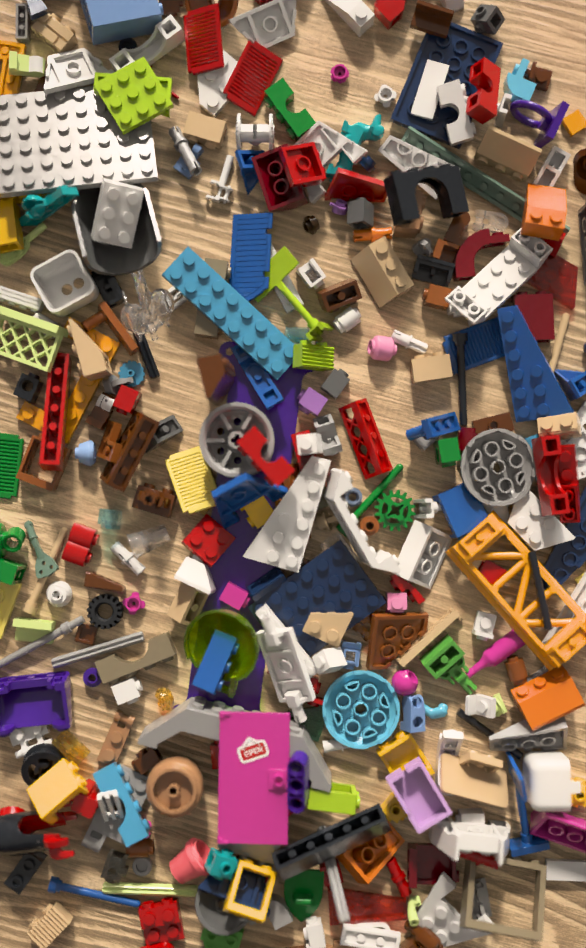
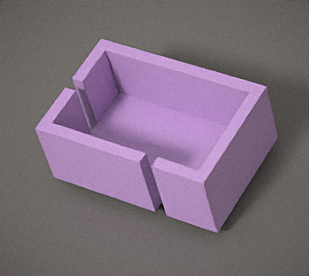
M418 756L404 765L405 770L402 771L401 768L386 776V780L417 833L420 834L451 815L452 811Z

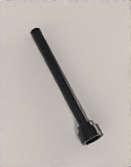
M468 333L452 334L453 342L457 346L461 426L468 424L464 345L468 341Z

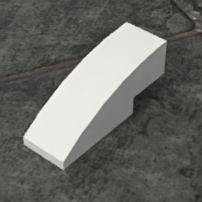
M554 145L532 184L553 187L571 154Z

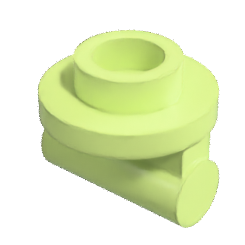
M500 693L493 695V698H496V717H499L506 713L507 709Z

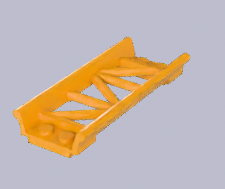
M492 510L482 522L445 553L550 671L567 662L586 644V613L538 561L541 577L550 586L544 591L546 600L557 593L575 616L572 619H551L552 627L562 628L545 644L537 638L529 627H544L543 620L526 618L539 607L538 598L522 611L532 571L528 557L530 550L498 514ZM502 535H505L519 552L485 551ZM474 560H520L493 585L472 564ZM524 568L513 610L500 596L498 591Z

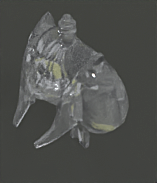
M140 270L138 275L131 273L140 305L128 303L126 295L122 291L125 306L121 309L120 319L127 330L135 333L139 342H142V335L150 333L151 340L157 343V329L164 324L168 328L170 327L168 320L174 310V297L167 289L162 288L156 289L151 293L147 288L143 270Z

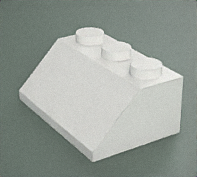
M414 520L398 557L400 562L398 567L401 572L392 573L431 589L446 555L445 552L452 541L450 535Z

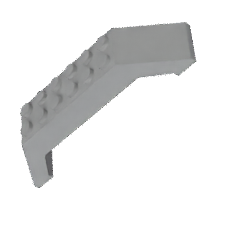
M202 696L191 697L145 726L137 744L157 749L160 742L180 731L219 741L220 711H251L244 710L243 707L237 705L233 707L227 706L221 701H207ZM291 719L289 758L296 751H304L309 757L311 788L330 792L332 776L330 769L304 724L295 723V720Z

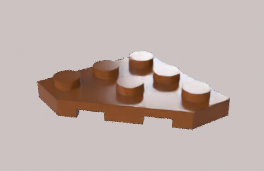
M426 612L372 614L366 668L368 670H384L391 666V662L398 655H403L412 646L411 643L418 637L421 638L427 632L429 615Z

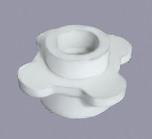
M382 85L379 92L374 95L375 101L381 102L385 108H388L391 104L390 102L397 97V93L387 85Z

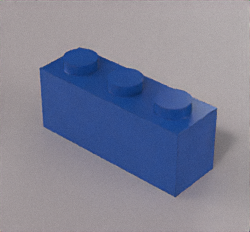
M215 629L192 685L215 695L217 691L220 692L224 685L223 676L225 673H229L232 662H230L231 657L236 655L239 650V640Z

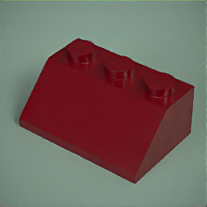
M287 143L251 157L269 212L292 210L309 203L303 185L290 187L278 152L281 147L289 146Z

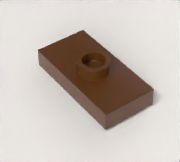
M510 412L471 421L473 428H476L477 435L490 429L514 430Z

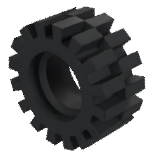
M107 593L93 598L88 604L89 608H87V617L91 620L89 622L94 624V627H99L100 629L114 627L123 617L124 608H122V602L118 600V597ZM102 604H108L112 607L113 613L108 619L102 618L98 613V609Z

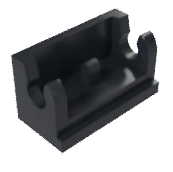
M418 254L411 279L448 288L455 264Z
M91 272V276L103 300L111 309L127 301L115 276Z

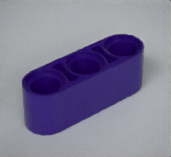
M296 751L292 754L287 765V806L293 813H301L309 799V757L304 751Z

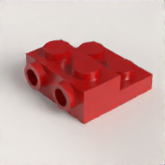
M314 142L281 147L278 150L290 187L319 185L326 179V172Z
M165 897L157 902L148 900L140 905L138 913L141 929L144 931L146 946L185 938L178 898Z

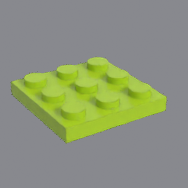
M144 56L93 84L123 135L174 108L171 99Z

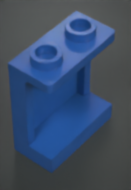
M464 483L432 496L434 502L440 504L452 531L451 539L458 538V540H461L488 516L482 502L469 493Z

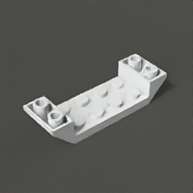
M520 228L511 237L509 245L463 288L459 286L455 288L445 298V301L473 325L484 322L538 271L553 251V248L541 238L520 235Z
M331 469L324 498L359 559L372 568L400 573L401 570L398 567L400 562L395 555H391L389 552L381 549L376 552L372 546L369 547L366 542L368 537L363 530H359L356 525L359 523L353 513L350 514L347 509L349 507L348 502L343 496L340 497L353 488L351 484L353 480L347 471L344 472V470Z

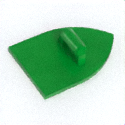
M308 869L286 879L284 882L286 904L291 913L300 922L310 917L321 902L324 871Z

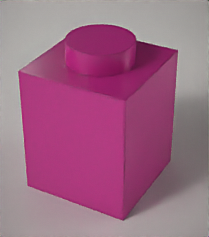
M229 581L219 600L239 611L241 607H246L250 598L247 597L248 591Z

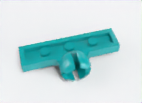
M61 185L56 188V191L48 194L43 199L38 195L26 196L22 201V208L27 211L19 218L20 225H39L78 196L77 187Z

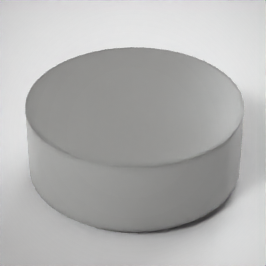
M150 857L135 858L132 865L134 873L138 876L148 875L152 869V860Z

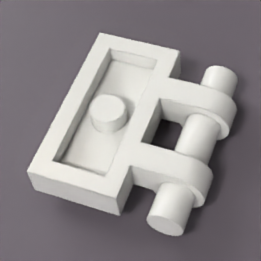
M49 725L15 728L11 732L9 738L12 746L21 745V750L15 751L17 759L24 757L26 752L37 744L48 743L54 745L52 738L45 740L44 737L45 734L51 732ZM37 738L38 743L29 746L28 741Z

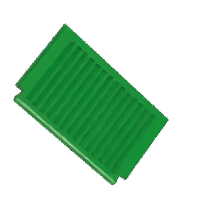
M0 433V498L11 499L12 496L17 497L19 479L16 478L22 462L24 439H19V435Z

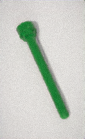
M397 464L353 513L357 520L403 470L402 464ZM338 524L335 528L347 537L340 524Z

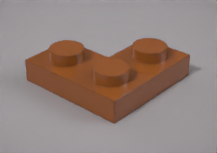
M108 420L96 454L97 457L113 463L116 462L123 445L116 443L122 433V424Z

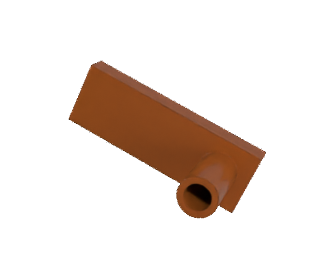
M105 301L98 304L97 313L81 322L86 332L106 322L128 354L132 356L137 353V344Z

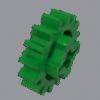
M389 490L388 496L382 493L383 499L377 498L379 505L374 506V508L378 509V512L374 513V516L380 517L378 522H383V528L389 526V530L393 531L394 527H396L397 531H400L401 525L407 528L406 522H413L410 516L416 514L411 511L412 508H415V505H410L412 498H405L406 492L400 495V490H396L395 494H393L392 490ZM396 497L401 499L402 501L399 503H395L391 498ZM385 503L387 506L386 512L382 514V506ZM392 505H393L394 507L401 506V507H399V509L397 510V513H398L397 515H396V514H389L390 511H392V508H391ZM407 506V514L404 518L403 510ZM395 518L398 523H390L387 520Z

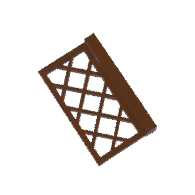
M134 410L118 441V444L123 445L118 459L115 463L108 461L100 476V479L105 484L125 492L160 424L158 421Z

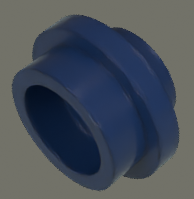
M369 155L366 158L363 157L359 162L369 173L372 170H376L374 167L376 163Z

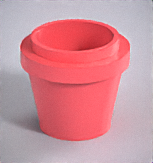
M191 838L185 843V847L170 861V870L179 883L185 884L198 877L210 875L204 867L210 848L204 841Z

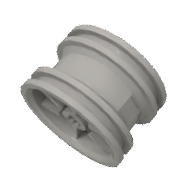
M233 402L217 407L209 413L200 429L199 445L204 460L216 472L229 478H235L244 473L250 475L258 474L259 472L251 465L253 460L249 455L244 457L237 449L239 446H235V443H232V439H235L237 435L241 438L255 426L268 440L261 449V457L263 460L270 462L274 453L275 439L269 420L263 412L247 403ZM235 418L241 419L240 425L234 424ZM219 428L224 429L223 435L217 434ZM220 447L225 450L222 455L217 453V449ZM236 457L241 458L240 464H235L234 459Z

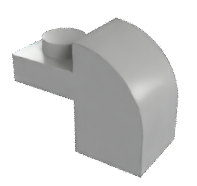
M331 414L312 419L316 433L321 434L324 457L342 452V445Z
M272 893L268 905L270 915L265 916V918L269 917L275 930H278L293 922V914L289 910L285 899ZM249 920L250 925L257 923Z

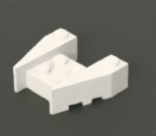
M447 816L429 827L431 843L455 861H458L459 851L463 853L479 851L483 855H491L492 853L497 863L502 865L509 851L511 826L507 821L488 820V825L456 822L452 821L450 816Z

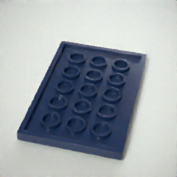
M453 22L450 24L446 39L426 33L390 122L405 128L411 126L425 136L450 146L446 125L458 119V112L454 108L446 107L441 109L438 101L432 121L410 115L427 59L449 65L444 84L459 79L460 84L465 85L466 96L469 97L478 91L469 82L471 66L484 57L495 64L503 43ZM462 143L452 147L460 150Z
M340 539L299 569V573L294 572L286 578L285 582L256 602L254 601L248 605V609L262 626L261 620L255 612L266 603L286 628L293 627L297 642L311 657L328 645V643L302 631L311 612H353L354 615L346 629L347 631L387 603V601Z

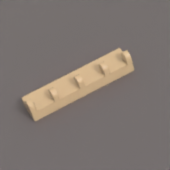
M451 608L396 660L404 669H409L407 664L415 656L420 659L422 656L419 653L429 643L434 646L436 643L433 640L442 631L445 630L449 633L448 626L455 619L462 621L463 618L454 608Z

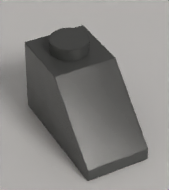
M174 415L159 421L160 424L145 451L146 453L156 449L184 431Z

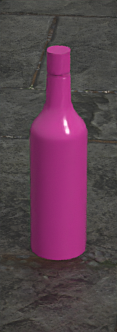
M512 629L485 649L480 661L472 666L469 672L465 673L471 678L486 667H495L523 647L525 643Z

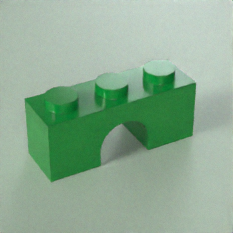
M281 78L264 91L265 104L269 109L272 108L275 111L276 119L280 124L283 123L286 126V132L291 139L298 141L316 123L306 108L299 113H291L287 110V105L294 100V92L284 78Z

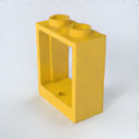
M243 858V860H239L237 870L232 875L222 911L257 923L264 922L277 872L272 871V867L267 865H261V867L254 865V861ZM242 869L268 877L260 911L233 902Z

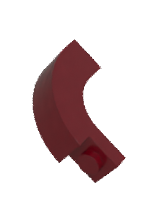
M489 228L469 236L456 253L453 262L455 264L453 281L472 280L476 276L474 267L476 253L485 248L506 246L510 242L509 234L495 232L490 236Z

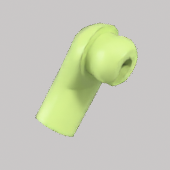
M418 895L410 896L407 905L409 924L413 927L419 924L415 908L421 906V900Z

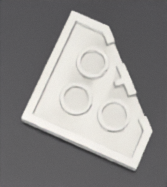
M224 50V68L197 75L200 106L214 118L229 102L223 90L237 64V61Z

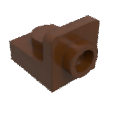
M533 61L531 66L527 67L523 78L536 83L535 89L547 92L553 71L536 67L537 62Z

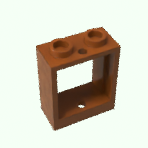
M41 433L39 436L32 435L16 478L48 491L56 492L72 449L67 448L68 444L65 443L62 471H56L52 482L28 473L42 439Z

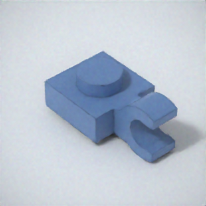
M197 143L191 150L196 160L204 151L203 147ZM181 156L174 165V169L190 180L192 176Z

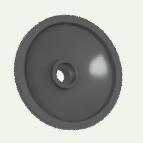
M201 890L197 891L195 912L199 922L209 932L222 936L231 935L240 931L248 923V919L222 911L223 909L219 907V902L225 903L224 899Z

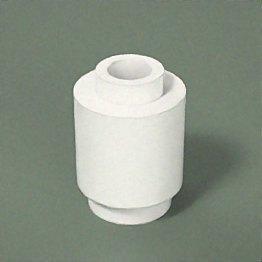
M349 306L337 315L332 323L338 332L342 334L361 322L360 317L362 316L356 308L352 309Z

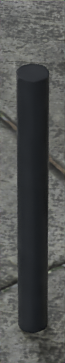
M536 551L529 552L528 557L544 629L551 630L553 628Z
M461 708L456 712V715L488 738L495 734L471 715H466L465 711ZM517 748L509 751L517 759H521L523 753Z

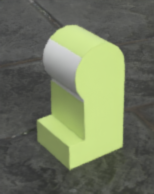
M9 51V75L44 77L45 59L40 56L17 54L16 51Z

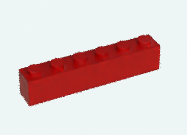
M57 353L51 373L48 372L39 460L41 469L45 471H62L72 366L69 353Z

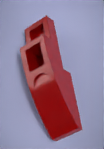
M575 444L561 445L562 455L558 461V478L561 487L568 493L570 513L560 514V522L578 523L580 522V490Z

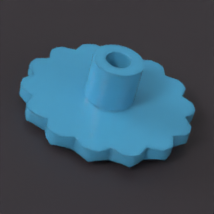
M136 361L123 363L118 373L120 375L119 379L133 377L134 383L128 384V387L140 385L145 376L144 368Z

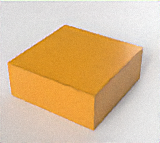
M579 109L565 117L561 122L570 137L586 128V120Z

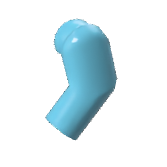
M440 703L436 708H431L424 704L425 715L431 719L445 717L448 713V706L444 703Z

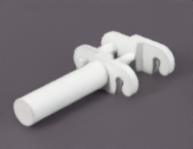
M227 155L220 180H210L211 184L219 186L218 195L216 197L206 195V199H211L217 203L223 201L224 204L230 202L228 197L233 189L231 186L228 185L227 187L225 185L233 163V156ZM222 189L226 190L224 198L220 197Z

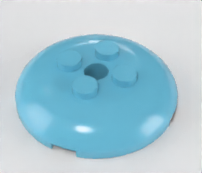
M356 670L341 675L329 686L323 699L322 714L329 733L338 742L354 749H368V747L383 743L394 732L400 717V704L394 688L385 678L374 672ZM359 704L366 706L365 711L362 713L355 710Z

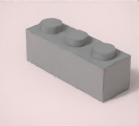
M16 3L15 39L18 43L30 44V14L26 3Z

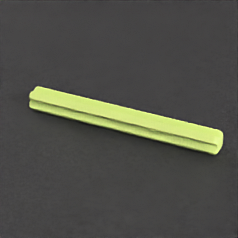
M104 882L102 886L104 894L196 897L198 885Z

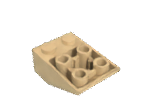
M68 319L69 325L67 330L69 336L74 339L75 344L72 345L75 356H78L80 363H77L80 375L83 374L90 381L113 375L108 356L76 322Z

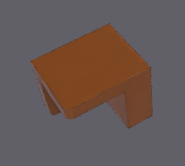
M438 239L431 258L453 263L460 246Z

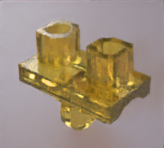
M69 730L62 731L51 742L62 752L64 757L66 756L77 766L91 752Z

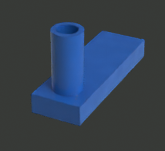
M451 412L421 420L422 425L406 430V437L409 441L426 436V439L458 431L460 426L456 413Z

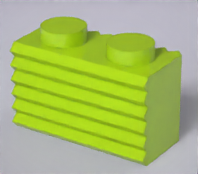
M301 340L299 344L293 345V368L315 371H330L334 369V347H328L325 342H317L316 345H313L310 340Z

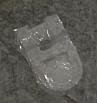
M475 210L474 217H476V221L473 223L472 230L480 231L489 228L490 233L504 232L509 224L508 218L502 213ZM483 219H489L488 224H483Z

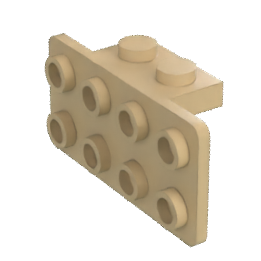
M474 750L467 751L466 754L459 757L447 753L441 754V792L499 808H506L508 806L507 772L502 769L503 760L496 759L492 755H481L478 751Z

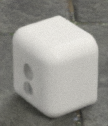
M74 250L61 252L34 267L30 273L31 280L45 306L57 317H65L95 301L99 296V289L84 261ZM77 278L84 280V286L80 289L75 288L73 284ZM66 284L71 285L73 289L69 295L62 293V287Z
M530 751L524 755L523 778L528 803L531 807L539 812H570L571 794L581 793V782L571 781L569 759L561 751Z

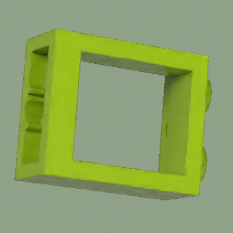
M309 779L308 809L355 815V810L360 807L359 791H356L355 785L331 782V791L327 792L311 788V781Z

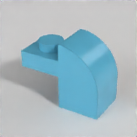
M522 58L520 64L516 63L512 74L508 72L505 78L503 89L504 93L512 95L510 102L516 100L530 101L537 85L523 78L530 62L527 59Z

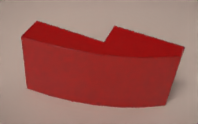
M393 573L389 575L392 579L389 582L395 591L399 589L400 592H404L408 589L407 595L412 603L416 601L418 604H421L425 601L419 591L409 582Z

